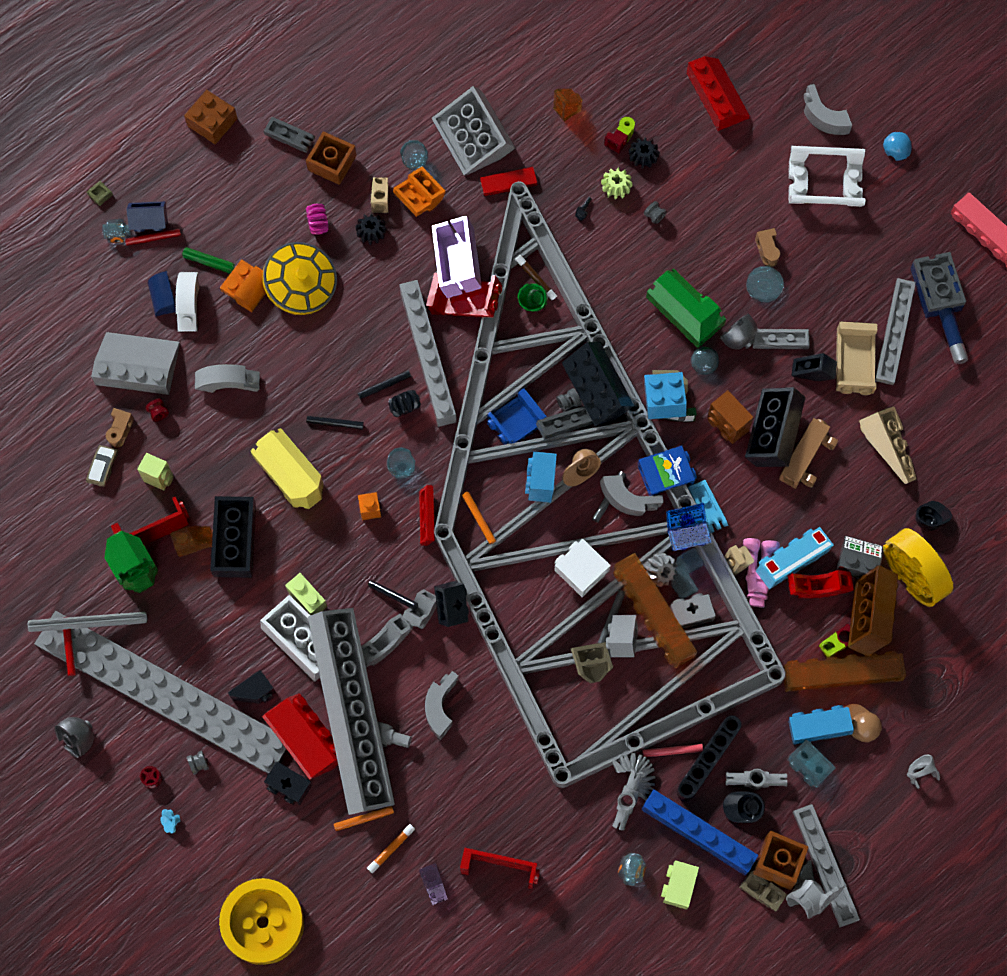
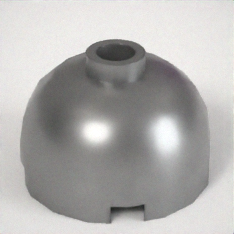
M747 313L734 323L728 332H724L720 339L729 348L741 349L745 346L748 349L755 343L753 338L757 334V325L754 319Z
M69 717L54 727L59 742L63 739L66 743L64 748L74 757L78 758L84 755L93 744V727L87 720Z

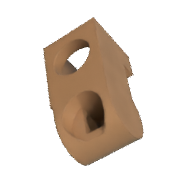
M775 228L757 232L755 238L762 262L767 267H774L778 263L780 251L774 244L777 235Z
M113 408L111 416L114 421L111 428L106 432V439L112 447L118 448L125 443L134 417L131 413Z

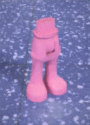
M747 538L743 540V546L747 547L754 559V563L748 566V573L745 577L748 590L747 598H750L749 604L751 607L764 608L765 600L768 599L769 588L756 572L761 541ZM763 541L761 543V560L766 556L772 557V554L779 549L780 543L777 541Z

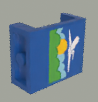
M682 446L638 460L637 466L649 496H658L660 492L685 484H689V486L694 485L695 479H697L694 468H690L688 463L690 462L689 454L683 450Z

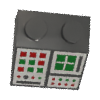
M845 536L836 570L851 572V577L859 579L880 565L883 546Z

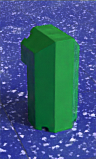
M675 269L668 270L653 283L655 288L653 290L649 288L646 298L697 348L725 325L726 318L725 316H720V307L710 297L705 296L702 298L703 295L690 285Z
M119 531L107 538L104 558L119 584L125 590H133L138 593L153 586L158 569L141 539L124 531Z

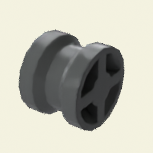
M657 201L651 203L644 211V215L650 217L654 225L659 223L667 214L664 208L659 207Z
M202 750L197 755L187 756L189 766L194 775L198 774L202 769H209Z

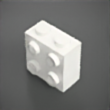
M584 539L580 542L575 541L569 547V552L565 556L563 554L560 555L555 561L554 569L581 597L610 571L611 566Z

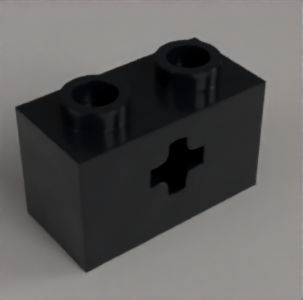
M452 581L434 586L439 624L451 627L469 622V608L466 603L467 590L464 584Z
M277 761L264 781L265 785L268 786L266 790L274 795L280 793L285 796L283 800L291 805L295 803L301 805L313 785L310 780ZM290 781L291 788H285L283 783H289Z

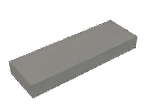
M757 329V334L753 338L755 340L753 349H809L810 347L809 329Z

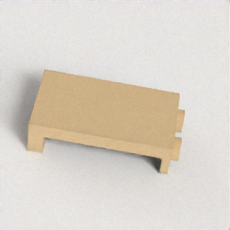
M839 322L837 327L836 391H840L843 394H851L852 392L862 395L874 394L877 383H875V335L877 324Z

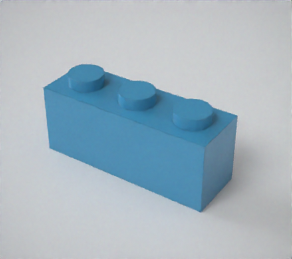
M843 705L832 707V710L827 711L816 709L810 714L804 715V712L792 714L788 722L793 745L853 734L854 729L849 707L844 708Z

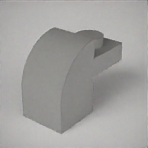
M424 589L418 592L414 601L418 603L417 609L408 608L402 618L407 620L408 624L421 629L426 626L437 607L435 595Z

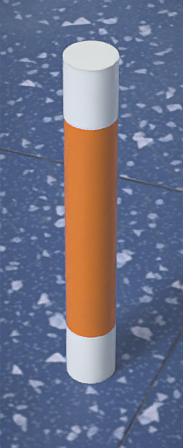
M409 824L367 869L373 874L415 830L414 827Z

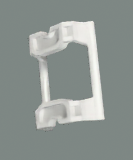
M791 146L789 179H792L794 183L789 185V203L865 206V198H862V188L857 185L858 182L862 181V164L865 149ZM809 154L847 156V169L843 175L844 197L806 196L808 190V171L804 166V162Z

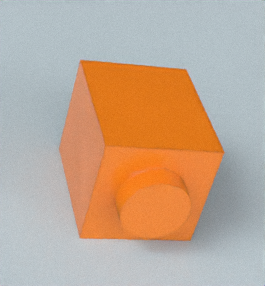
M377 492L358 495L362 520L380 518L381 513Z

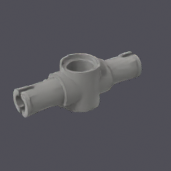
M377 722L382 747H387V744H395L409 748L411 736L397 733L392 729V726Z
M631 769L627 785H624L622 793L618 797V812L612 825L616 829L620 823L619 830H625L629 814H632L634 806L638 802V788L644 774L641 771L637 773L636 769ZM623 796H631L633 803H625Z
M761 769L744 771V773L726 772V785H744V787H749L752 790H759L762 787L769 788V786H787V773L769 774V772H764ZM758 775L761 778V783L755 784L751 776Z

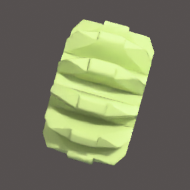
M618 167L616 171L610 169L609 173L604 174L601 185L603 186V192H607L608 197L614 195L615 200L617 196L623 199L625 194L630 193L632 181L631 176L626 175V170L620 172Z

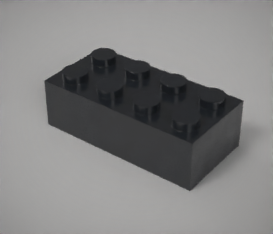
M601 342L585 343L562 362L595 427L612 424L634 407Z
M795 387L762 389L745 458L756 467H789L806 399Z
M215 496L210 570L213 577H253L256 502L254 497Z

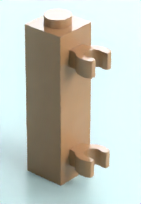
M813 418L791 456L789 467H785L781 473L780 481L795 489L800 481L810 488L813 487L817 477L805 473L821 444L833 451L838 442L837 439L827 436L830 426L825 421Z

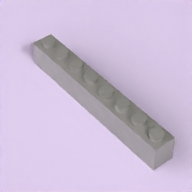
M418 280L399 284L400 294L437 425L440 427L456 423V413Z

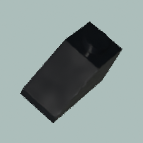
M825 353L795 358L791 376L819 382L832 380L836 376L837 361Z
M259 670L229 691L228 695L234 701L261 704L262 702L270 701L276 691L263 672Z

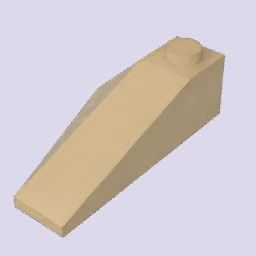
M895 407L885 409L859 420L863 434H865L868 441L905 484L916 480L910 456L906 455L905 450L908 445L907 441L902 439L900 431L903 430V426Z

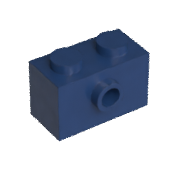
M165 201L128 204L126 210L129 230H134L135 232H142L145 229L161 231L166 228L168 219Z

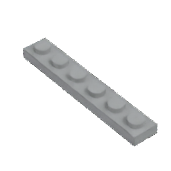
M899 278L896 280L875 378L877 382L890 385L895 383L916 282Z
M811 804L794 810L793 815L804 842L808 846L809 854L824 891L828 893L843 883L844 880L815 809ZM845 886L838 897L830 903L840 928L860 920Z

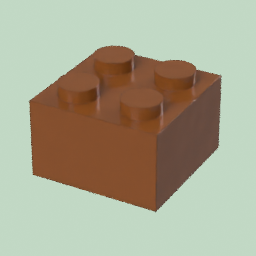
M207 89L184 115L189 128L215 145L238 119L233 106Z
M323 131L306 159L308 171L340 185L357 156L355 145Z
M728 390L711 403L707 416L708 422L714 428L717 427L721 431L722 437L732 444L750 430L754 418Z
M770 830L765 837L752 874L791 890L797 882L808 846Z

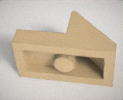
M735 545L729 548L724 556L734 576L754 563V559L746 546L738 549Z

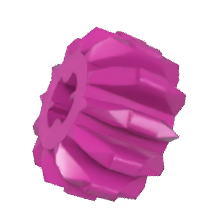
M318 203L307 206L306 214L310 233L319 235L328 232L325 206Z

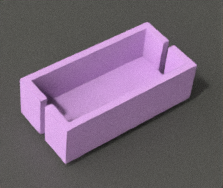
M467 216L451 220V224L457 232L456 234L448 222L432 226L439 287L446 298L463 294V290L467 293L482 288L474 227Z

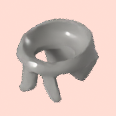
M923 755L916 759L910 765L907 772L911 784H915L917 789L920 788L916 780L918 777L931 773L933 777L940 780L939 772L931 755ZM924 768L923 770L914 773L916 770Z

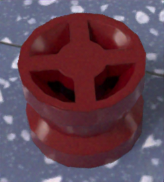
M160 398L151 401L145 407L146 411L151 414L153 422L161 421L169 414L168 409L163 406L164 403Z
M147 766L142 769L140 780L147 788L154 789L161 784L162 775L156 767Z

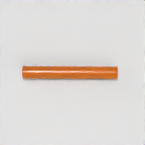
M465 492L462 496L490 545L495 543L496 539L469 492Z
M392 806L334 823L335 831L393 814Z

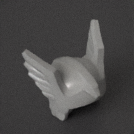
M808 860L805 865H802L795 888L786 896V901L790 907L800 904L807 914V919H810L823 912L845 888L846 883H841L825 894L822 887L814 881L812 862Z

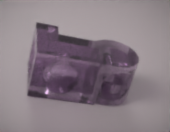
M436 863L419 869L432 905L447 900L448 898Z

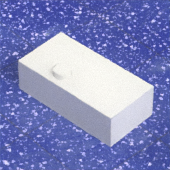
M288 595L260 620L261 629L316 682L320 678L308 621V616L311 615Z

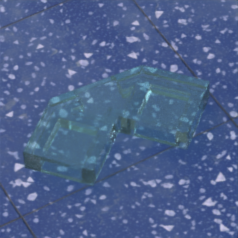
M694 548L677 557L676 564L678 567L675 570L678 574L673 575L674 581L671 582V586L680 599H685L698 591L689 574L704 566V563Z

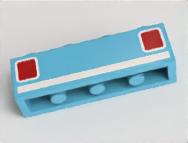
M820 527L814 531L809 529L802 535L801 539H793L785 549L780 547L773 553L774 556L770 558L766 556L759 561L760 565L756 572L769 590L787 579L788 575L797 573L830 551L834 545Z

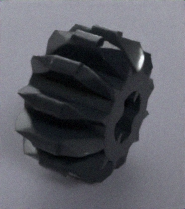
M646 137L643 141L638 138L636 143L632 142L629 149L630 161L635 162V167L640 164L642 169L645 165L650 168L652 163L656 164L660 154L658 144H654L653 139L647 141Z
M371 213L370 217L364 214L363 219L358 218L355 230L357 231V237L361 238L363 243L368 240L369 245L372 244V241L378 244L379 239H384V233L387 232L386 224L379 215L374 217L373 213Z
M408 390L398 394L388 401L389 409L394 417H401L411 413L421 406L419 395L415 390Z

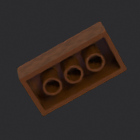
M878 565L856 580L848 648L869 656L892 641V629L895 621L894 610L897 603V573Z

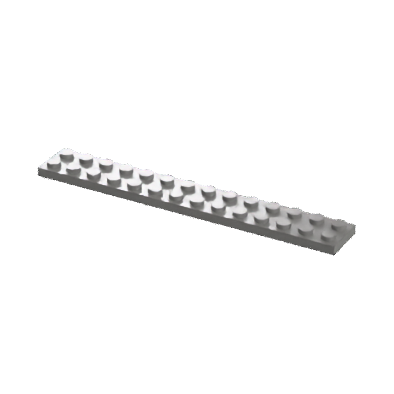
M55 611L50 619L66 616ZM88 628L71 629L75 668L267 774L270 773L276 761L280 763L287 749L271 728ZM63 629L42 631L34 644L66 662Z

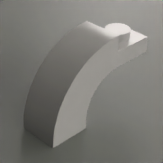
M808 85L806 93H804L806 103L804 113L810 123L825 133L833 135L849 134L852 123L847 110L833 111L822 104L815 85Z
M242 365L208 366L195 372V390L213 393L222 388H238L257 392L259 390L260 372L247 370Z
M622 475L603 476L600 480L601 489L606 499L613 507L625 514L642 516L645 513V508L647 511H653L663 504L662 495L636 496L629 492L623 483Z
M401 614L390 619L376 636L361 646L366 668L370 665L374 666L383 660L413 629V626L408 624Z
M453 671L441 679L440 686L433 682L425 699L428 725L439 740L453 726L452 720L445 715L442 709L445 697L459 681V676Z

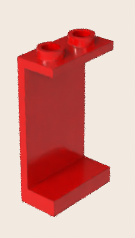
M434 273L426 307L432 314L494 318L495 311L498 309V298L502 292V284L496 275H492L491 282H481V289L467 293L463 290V294L446 298L439 287L438 273Z
M175 496L172 499L178 512L129 534L139 537L142 543L146 545L189 525L186 520L189 518L183 502H178ZM118 523L111 525L114 534L123 531Z
M464 848L460 866L461 874L469 875L473 859L529 871L531 875L528 888L533 889V884H538L540 869H537V863Z

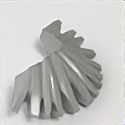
M631 753L630 760L627 754H623L624 758L620 755V764L613 759L612 763L618 773L626 771L631 773V769H636L637 773L639 771L644 773L638 788V796L647 800L648 798L645 793L650 795L651 792L649 790L654 789L650 786H655V783L647 782L655 779V776H646L654 771V768H650L653 765L648 764L649 760H646L645 756L642 758L643 755H639L636 759L635 753Z

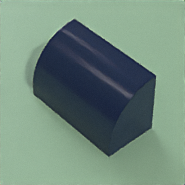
M167 271L152 276L148 280V287L155 317L176 312L175 300Z

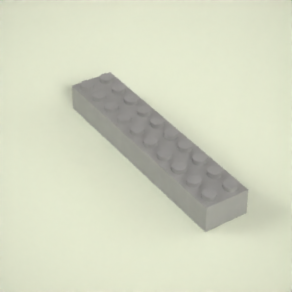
M353 608L321 611L308 616L348 814L351 815L395 805Z

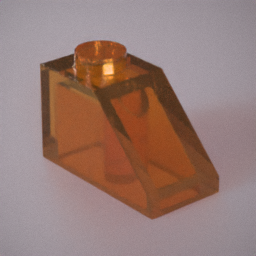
M572 89L554 90L553 109L563 121L581 111L582 98L578 93L575 94Z
M210 526L186 527L170 533L179 557L212 546L213 534Z

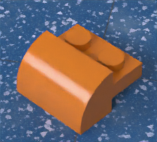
M423 166L410 173L407 180L393 188V193L416 217L426 210L429 212L441 202L446 192Z
M241 259L221 285L220 290L235 299L237 304L252 312L266 294L262 282L263 270L256 265L253 267Z

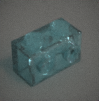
M807 739L787 759L790 762V767L796 772L800 771L805 776L803 779L810 786L814 785L816 788L836 769Z

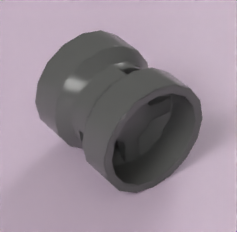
M574 388L568 390L567 394H561L556 397L557 403L563 412L571 410L572 407L582 405L581 399Z

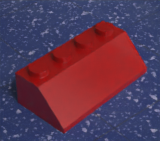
M703 56L688 62L686 74L717 131L750 118L747 109L719 59Z
M300 693L286 698L262 716L309 780L333 770L338 765L334 741L330 731L320 721L318 715L311 709Z

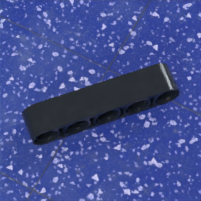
M728 716L720 725L679 784L677 796L680 800L690 801L698 792L741 728V721L738 717ZM729 722L734 723L736 730H729L726 724ZM717 738L723 739L725 746H717L715 740ZM704 755H712L714 762H706ZM693 771H701L703 778L696 779L693 776ZM684 786L689 787L692 794L684 795L681 788Z

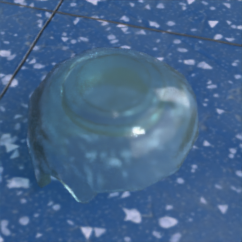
M410 140L404 143L400 150L402 162L410 170H417L421 166L424 167L428 161V151L424 144L418 140Z
M710 347L698 348L691 357L692 368L702 375L715 372L719 365L717 352Z
M400 447L393 449L389 453L386 465L393 477L403 479L409 477L414 472L415 460L410 450Z

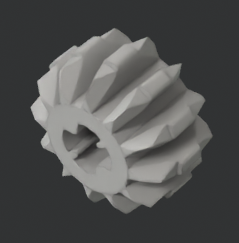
M660 553L659 555L654 554L653 559H648L649 564L644 566L647 569L644 574L648 577L650 583L662 587L663 584L669 585V580L674 581L673 575L678 574L675 570L678 565L674 562L673 557Z

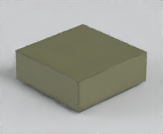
M101 181L97 182L86 192L98 206H101L113 195Z

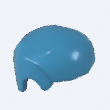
M893 132L885 138L883 147L887 156H892L896 161L906 159L911 154L912 143L905 133Z

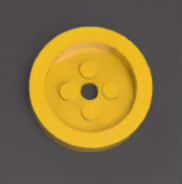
M904 528L885 542L883 552L891 570L898 574V580H903L908 586L906 590L920 603L932 607L953 592V581L947 567L932 546L918 533Z
M253 879L242 883L228 895L221 908L219 926L226 946L240 959L257 965L270 964L284 959L297 947L304 930V915L300 902L288 887L271 879ZM261 917L268 918L269 923L265 928H259L257 925L258 919Z

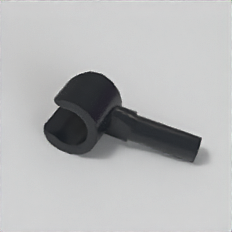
M590 197L587 198L582 206L576 209L575 216L580 221L584 220L588 214L585 209L592 200Z

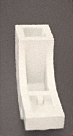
M180 272L176 285L178 332L198 330V272Z

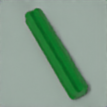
M187 247L182 252L183 258L227 273H231L235 268V264Z

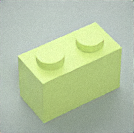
M148 453L145 454L137 469L144 482L165 490L166 486H169L173 480V473L168 463Z
M301 573L285 585L287 592L308 614L314 615L327 608L324 598Z
M676 860L673 865H669L666 877H670L668 885L664 884L661 896L665 897L663 903L687 910L699 867Z

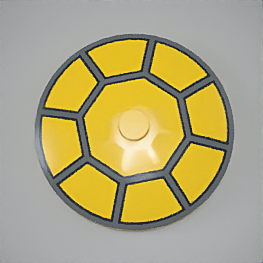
M293 242L282 245L271 253L263 268L262 282L267 296L278 308L295 315H307L321 310L329 303L336 290L337 274L332 261L321 249L308 243Z

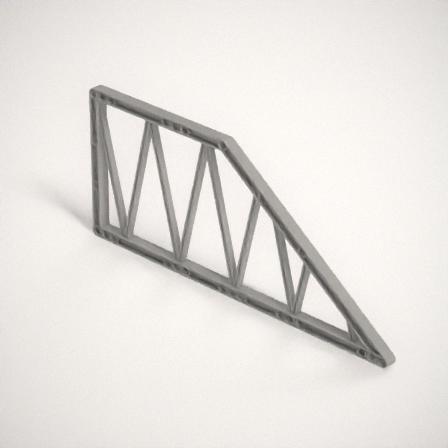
M518 181L513 183L510 189L491 278L492 275H496L502 284V292L498 298V309L495 311L494 318L482 317L434 534L436 543L454 580L463 583L467 590L466 603L553 783L559 788H564L613 765V759L616 762H620V755L623 758V754H627L630 757L631 753L641 752L779 686L785 677V670L710 529L709 532L692 535L689 521L703 518V516L688 518L687 511L698 509L686 484L666 490L665 492L675 511L680 513L678 516L683 515L684 517L682 512L686 513V523L690 532L689 537L734 621L637 640L635 652L726 634L575 760L568 763L565 762L523 674L575 664L572 653L538 660L533 659L645 570L644 566L649 564L648 559H653L654 554L666 553L684 537L673 539L672 534H670L518 658H514L473 571L566 554L569 552V547L575 541L580 542L582 539L592 548L672 533L670 522H664L484 557L572 487L566 485L562 480L554 486L551 503L535 501L493 534L496 539L495 543L490 545L486 540L468 555L464 556L453 532L468 464L617 435L619 436L596 453L600 458L601 464L635 437H637L647 457L667 450L651 419L648 420L645 407L527 186L523 182ZM528 206L530 209L526 210L523 207ZM523 221L532 239L516 250L520 227ZM536 221L538 224L534 225L531 222ZM538 250L578 326L495 342L511 269L518 264L515 258L521 255L525 259ZM498 273L505 274L502 277L497 276ZM585 312L587 316H580L579 313ZM594 328L596 331L589 332L587 329ZM567 341L481 407L493 354ZM584 342H601L604 345L603 348L629 397L638 409L637 411L628 410L625 413L627 422L564 433L545 440L538 438L471 451L477 425L487 418L489 412H495L516 396L520 390L525 389ZM479 357L487 358L485 361L478 360ZM643 422L647 426L639 427L637 423ZM652 438L655 442L651 444L646 439ZM460 443H466L468 446L466 448H460L458 445ZM686 503L690 508L683 509L680 504ZM703 519L705 530H707L706 522ZM444 531L448 533V536L441 538L438 534ZM698 537H706L707 542H700ZM473 599H480L481 604L476 606L471 601ZM481 616H488L490 620L483 623L479 620ZM490 633H496L498 638L490 640L487 636ZM743 637L760 672L619 738L738 638ZM752 638H759L762 644H754ZM768 655L771 661L764 662L761 656ZM770 673H778L780 675V679L774 680L771 677ZM702 705L708 706L709 709H710V712H709V713H703V712H701L700 706H702ZM546 737L550 740V743L543 746L539 743V739ZM636 739L639 742V746L631 747L628 741ZM550 755H555L559 761L552 764L547 758ZM559 773H564L567 776V780L560 782L556 776Z

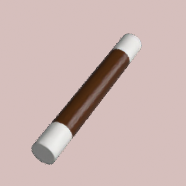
M521 255L515 258L535 283L541 285L547 291L551 301L557 297L553 290Z

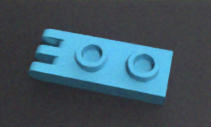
M706 480L688 487L697 507H704L706 515H703V517H706L711 533L714 532L712 524H714L717 530L721 529L719 521H721L724 527L728 526V522Z

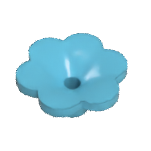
M171 809L162 810L161 824L164 826L165 832L175 833L176 825L180 822V816L174 815Z

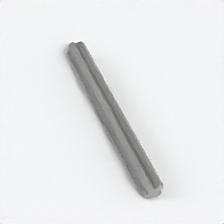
M146 612L29 620L27 625L29 632L142 624L147 622Z

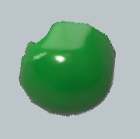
M525 284L519 290L517 296L518 302L523 309L531 312L540 311L547 305L548 301L547 291L538 284Z

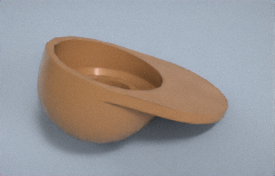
M589 449L578 451L573 457L572 464L563 473V482L568 486H577L593 476L601 465L599 456Z
M858 704L845 706L849 707L854 731L851 735L861 742L874 741L882 730V724L877 715Z

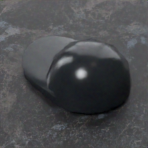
M930 501L917 508L915 515L916 523L925 531L937 530L952 519L951 511L937 501Z
M753 792L730 793L726 796L723 803L726 817L730 821L737 823L758 821L764 815L766 808L764 800Z

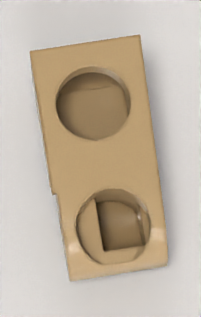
M373 177L371 194L372 213H388V178Z

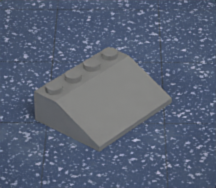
M474 86L432 117L433 122L464 176L502 159L515 149L483 91Z
M106 332L95 358L91 377L95 385L169 395L180 342Z

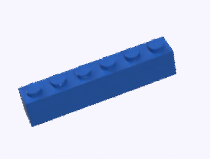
M654 789L642 807L643 812L745 876L758 857V854Z

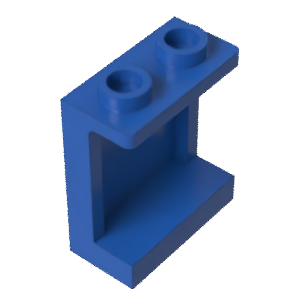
M523 388L518 392V397L493 414L489 412L487 414V424L491 430L497 431L499 440L505 445L522 441L538 429L536 426L537 420L547 418V416Z

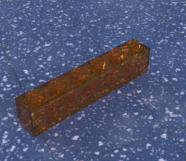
M634 553L616 563L613 572L616 580L622 582L626 596L632 598L635 603L633 606L636 612L644 617L646 628L654 633V640L657 646L664 649L666 653L664 656L667 662L677 668L696 657L697 651L637 555Z
M896 651L885 652V655L877 656V653H872L869 656L865 655V657L848 655L845 659L828 657L824 661H818L817 658H813L803 663H799L798 660L788 661L783 666L785 670V692L903 681L906 677L903 653L897 654Z

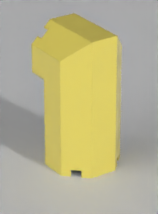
M281 428L278 429V433L274 430L270 431L256 443L258 448L251 450L252 457L279 487L284 497L293 507L310 509L322 500L323 480L320 473Z

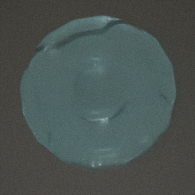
M768 266L755 268L749 274L746 282L749 295L760 302H771L777 299L784 286L781 274L776 269Z

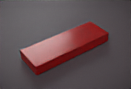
M533 167L480 177L484 196L508 192L512 184L518 181L523 182L527 188L537 186Z
M426 485L419 491L421 546H428L434 541V491L432 485Z

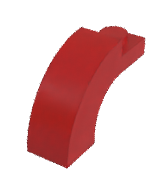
M836 570L821 575L794 573L788 575L790 594L798 595L799 598H823L854 591L851 572Z

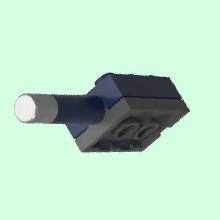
M951 253L937 254L934 259H929V256L914 259L910 270L914 282H916L915 286L925 318L940 317L954 363H965L968 360V356L954 312L962 311L966 300Z

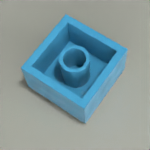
M683 372L644 375L648 420L685 417L686 396Z
M533 451V457L528 459L525 494H529V501L551 503L557 454Z

